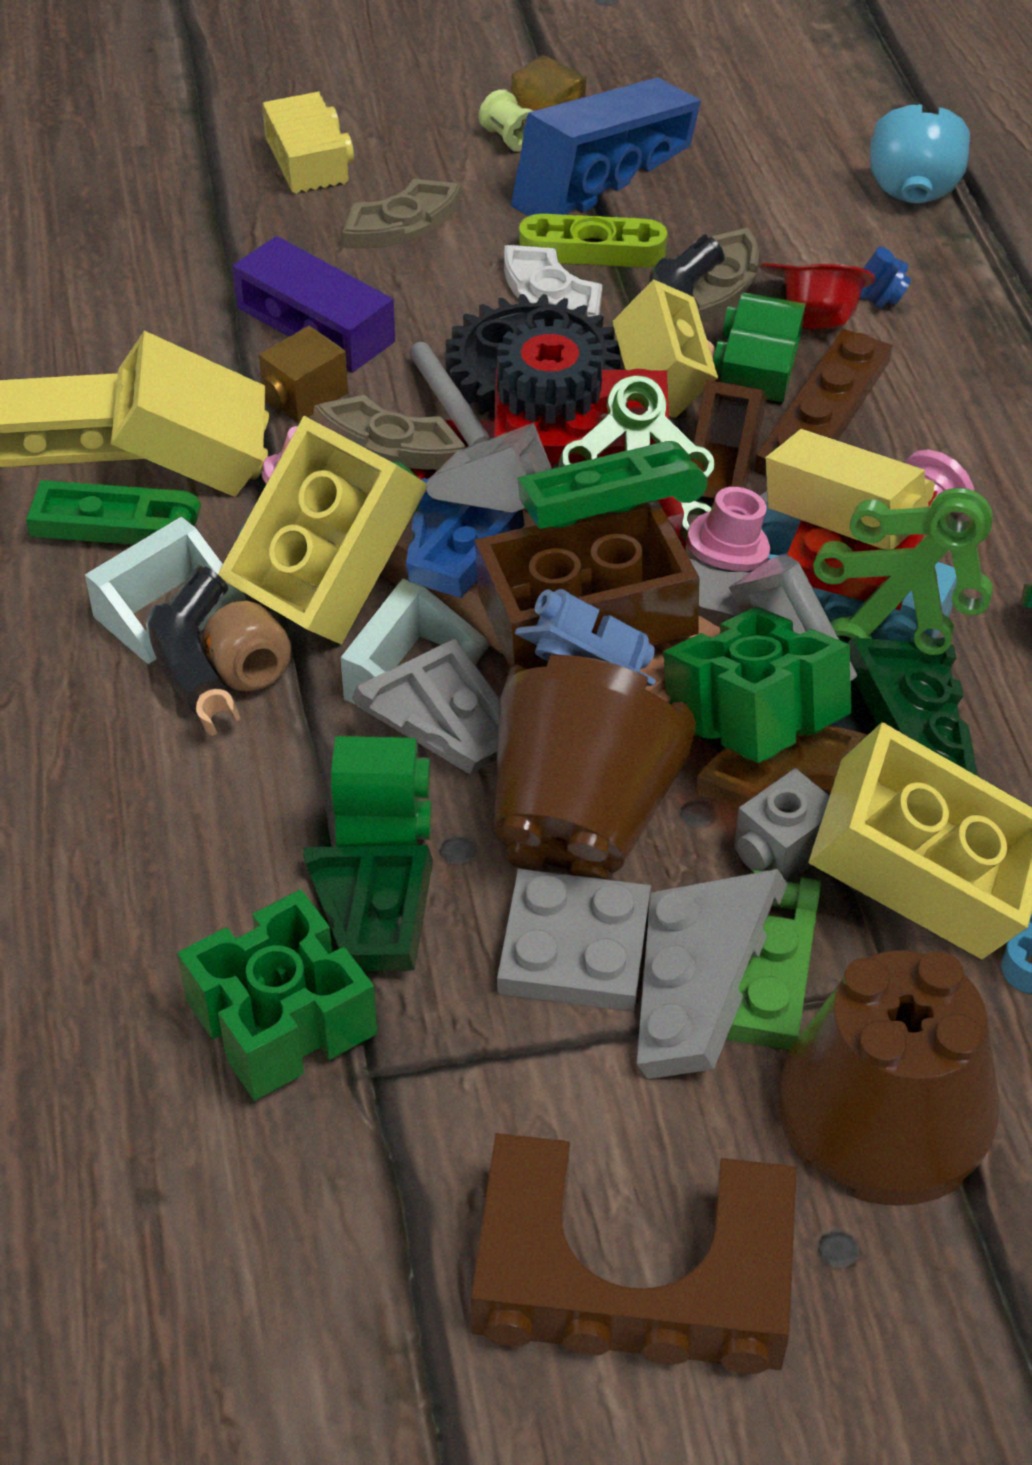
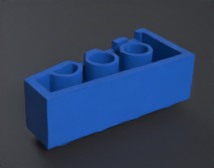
M657 77L529 112L523 129V142L511 207L527 216L534 214L567 215L575 209L584 213L597 205V195L610 187L616 191L621 190L630 184L632 177L640 168L649 172L691 146L701 100Z

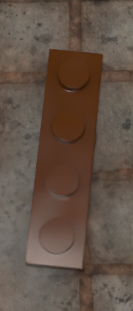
M842 329L757 453L754 472L766 476V457L800 429L838 441L889 364L893 345L871 338L863 333Z

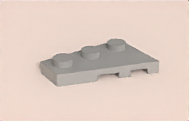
M779 869L650 893L637 1065L647 1079L713 1070L715 1068L743 998L738 989L750 958L759 957L767 938L763 926L772 904L780 905L787 887V883Z

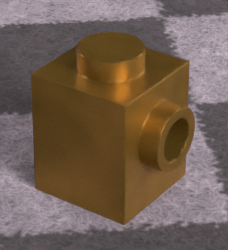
M307 326L259 354L260 384L265 385L266 402L271 407L280 409L298 423H300L303 416L310 417L313 415L314 405L336 401L348 394L345 350L311 326Z

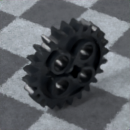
M520 294L518 304L511 305L506 299L501 297L498 298V308L495 310L481 304L479 305V317L466 313L463 315V326H453L452 339L446 340L445 370L467 403L476 402L477 414L483 415L492 409L495 410L498 345L503 343V336L508 331L516 335V326L525 323L529 329H533L534 320L544 319L545 326H553L554 319L564 320L565 329H569L573 323L582 326V335L590 331L596 336V343H601L603 349L602 370H621V356L618 341L614 340V327H603L604 317L602 315L587 318L588 306L582 305L574 310L568 309V298L561 299L556 305L549 304L547 294H542L537 303H530L525 294Z

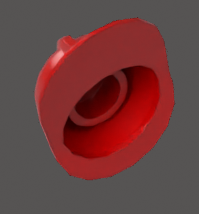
M761 263L758 265L760 270L785 279L787 300L806 303L802 328L809 330L830 329L845 325L857 310L863 287L875 283V275L855 266L841 264L793 266L775 263Z

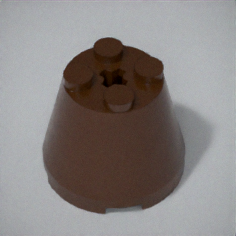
M550 655L547 667L526 669L518 664L512 667L508 673L499 700L494 822L495 834L508 847L505 856L506 860L512 865L525 870L541 871L545 864L570 869V875L609 880L611 873L623 867L689 756L696 731V721L688 706L684 702L673 703L671 706L665 700L645 689L648 680L647 676L598 659L573 655Z
M889 951L868 958H859L851 962L844 972L843 979L792 1046L783 1067L779 1090L780 1120L784 1133L800 1160L805 1165L811 1161L827 1176L854 1189V1198L877 1204H920L939 1199L960 1188L964 1178L976 1169L989 1151L999 1121V1093L987 1013L982 997L973 983L964 975V968L961 962L953 955L945 952L934 951L924 954L914 951Z

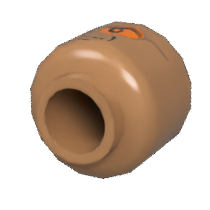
M244 600L231 602L223 606L207 620L202 632V647L206 657L220 680L235 690L251 692L268 687L275 683L286 671L291 659V643L285 630L273 614L258 603Z

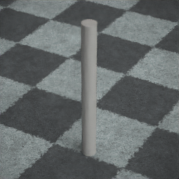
M425 342L415 343L410 349L412 360L468 446L470 447L491 439L429 345Z

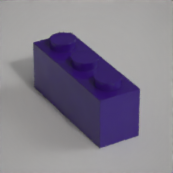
M275 236L232 265L237 308L288 337L307 326H311L345 350L346 368L352 373L396 342L393 298L278 236Z

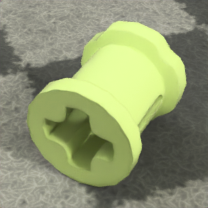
M499 89L488 95L481 104L479 122L489 132H498L503 136V141L510 149L521 152L523 129L528 113L533 112V110L522 109L517 105V100L513 94L507 90Z

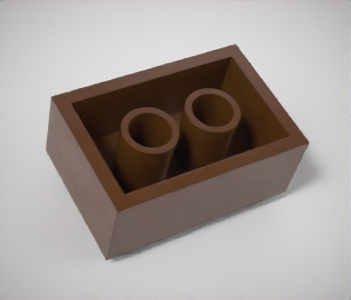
M658 500L639 504L636 508L627 512H607L579 519L576 523L567 527L539 529L537 525L475 539L479 597L510 669L516 664L526 669L547 667L548 661L535 653L537 645L515 634L517 628L537 626L540 615L535 612V604L540 594L547 589L552 592L563 589L599 609L591 632L595 635L597 634L602 617L609 615L645 633L651 645L698 634L700 577Z

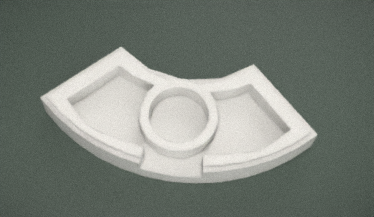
M505 245V277L517 299L520 294H525L530 303H537L542 294H547L549 304L556 305L561 299L568 298V309L574 310L579 306L586 305L588 306L587 318L600 315L602 284L581 280L571 275L558 262L556 249Z

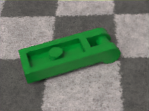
M664 441L517 477L519 499L539 529L567 527L576 523L579 519L607 512H627L636 508L639 504L671 496L679 502L691 503L698 500L704 494L708 482L703 471L696 463L691 461L690 455L675 441Z
M40 480L26 522L30 537L135 545L180 517H183L192 526L195 525L200 514L201 503L192 493L180 490Z

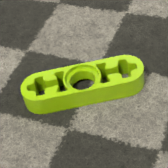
M534 214L523 219L519 225V246L556 249L557 260L562 264L652 267L660 259L666 257L667 230L664 225L651 219ZM584 239H599V240H603V241H601V242H586V241H583V240H584Z

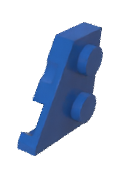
M423 478L422 481L427 484L429 479ZM426 490L420 500L419 511L414 513L413 541L409 544L406 559L409 582L462 598L478 580L475 539L523 528L525 525L523 509L511 513L437 500L429 496Z

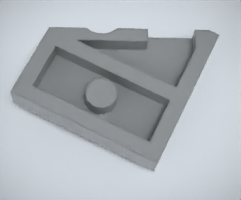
M456 639L448 641L356 687L352 700L357 707L407 737L416 738L417 743L465 772L471 774L497 760L500 699Z

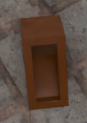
M706 380L693 444L707 449L712 454L715 465L713 472L707 479V489L702 497L715 499L716 494L723 488L746 487L757 451L767 402V395L763 390ZM691 459L704 472L703 465L698 460Z

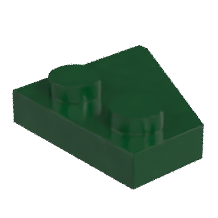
M429 846L304 847L302 854L339 949L344 946L363 971H415L433 866Z

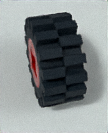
M544 319L534 320L533 329H529L525 323L516 326V335L508 331L503 336V343H499L497 348V392H499L500 401L503 405L509 403V411L516 416L525 410V420L533 422L536 421L538 415H545V423H555L556 415H562L565 422L575 420V410L584 416L591 411V403L596 405L600 399L603 365L601 343H596V336L590 331L582 335V326L573 323L569 329H565L564 320L554 319L553 326H545Z

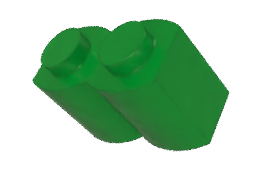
M742 292L738 307L728 306L722 338L728 339V342L718 340L713 362L716 373L721 374L720 382L760 389L767 395L768 400L784 402L800 341L806 303Z
M335 736L331 768V791L335 815L336 846L418 845L419 840H431L432 800H420V798H429L430 758H418L417 739Z

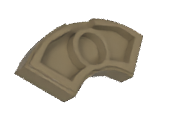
M412 179L404 191L385 200L353 203L342 231L343 247H386L408 242L430 233L446 222L459 206L462 199L461 184Z
M750 228L710 236L723 249L725 260L694 285L693 297L695 298L702 323L726 314L728 306H738L742 292H751L757 277L759 250L755 236Z
M366 395L314 405L313 421L391 462H400L407 468L440 469L454 453L467 448L440 416L418 418L390 412L375 404Z

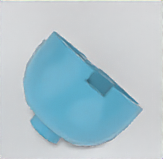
M909 105L892 110L881 117L874 126V135L870 139L871 172L882 190L898 200L909 203H926L940 199L953 191L966 172L969 161L970 131L962 118L952 111L939 107L938 115L922 113V105Z

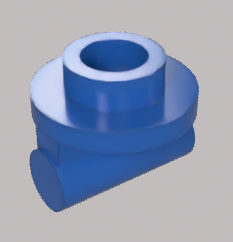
M878 247L862 268L875 275V283L863 287L860 298H866L873 302V306L878 309H882L887 302L895 306L911 283L912 279L905 275L909 264L903 260L896 259L887 248Z

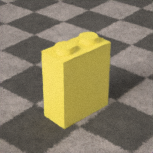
M143 331L118 368L111 444L236 497L249 479L256 480L260 476L262 465L265 459L268 458V450L263 447L264 431L269 420V412L265 410V385L149 332Z

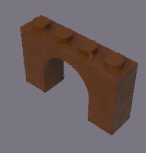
M495 1133L471 1295L472 1334L484 1335L492 1342L504 1346H523L531 1341L561 1344L574 1353L588 1356L602 1355L609 1350L643 1354L646 1359L664 1365L681 1364L687 1360L721 1363L726 1369L741 1374H757L767 1369L782 1370L790 1330L797 1166L721 1158L715 1194L712 1245L705 1258L693 1271L673 1283L653 1288H631L611 1283L592 1273L577 1259L567 1243L563 1231V1220L569 1178L570 1141Z

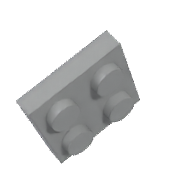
M518 869L498 971L497 994L634 1012L651 885Z

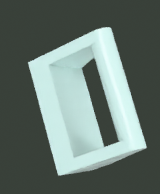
M180 517L85 574L93 617L143 661L150 664L156 660V656L147 631L134 613L184 583L197 565H201L203 568L206 566L218 574L223 564L198 530L183 517ZM227 583L229 590L210 610L198 627L199 630L202 631L207 620L218 609L231 602L246 600L244 593Z
M402 579L340 658L344 700L355 704L352 696L356 687L397 667L419 637L440 645L456 639L475 666L488 649L489 643L481 633L424 586Z

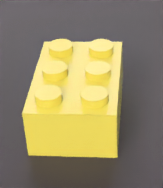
M303 416L218 575L228 584L305 629L342 645L426 491V483L391 461Z
M882 722L841 760L808 863L974 956L984 959L1027 929L1032 912V807Z

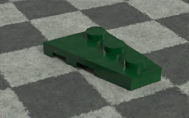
M851 638L848 643L850 644V662L857 674L853 680L877 726L883 722L978 776L969 724L960 719L958 704L963 698L961 681L953 679L951 667L957 659L954 645L951 644L949 649L942 654L929 655L920 651L915 643L910 641Z

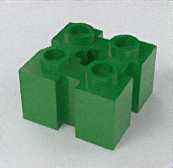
M755 606L720 623V634L713 638L700 633L663 651L666 694L671 697L669 704L672 706L673 703L684 702L688 706L696 721L695 733L697 735L710 739L721 738L722 746L757 763L773 758L778 752L795 744L796 735L807 736L817 734L826 726L851 714L850 644L814 629H810L802 634L793 632L792 620L761 607Z
M302 889L252 913L254 929L244 935L235 938L229 928L225 927L177 952L187 1003L212 1040L222 1035L226 1060L254 1101L303 1075L302 1057L321 1049L328 1060H331L378 1034L374 985L344 946L332 952L330 927Z

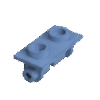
M548 589L543 591L535 604V612L540 615L537 626L516 629V635L537 645L536 655L546 661L549 660L550 655H573L598 659L647 676L646 686H654L656 679L640 671V669L649 665L655 652L654 646L649 644L648 636L610 615L602 617L596 635L591 633L599 609L563 589L556 590L555 592Z

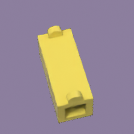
M803 429L796 432L766 457L768 508L853 539L856 538L851 533L850 521L856 506L860 502L868 499L883 502L889 510L928 507V503L935 490L934 482L925 479L924 469ZM872 516L861 517L862 522L867 526L877 527L881 525L879 520ZM885 535L881 541L870 545L884 550L894 549L909 535Z

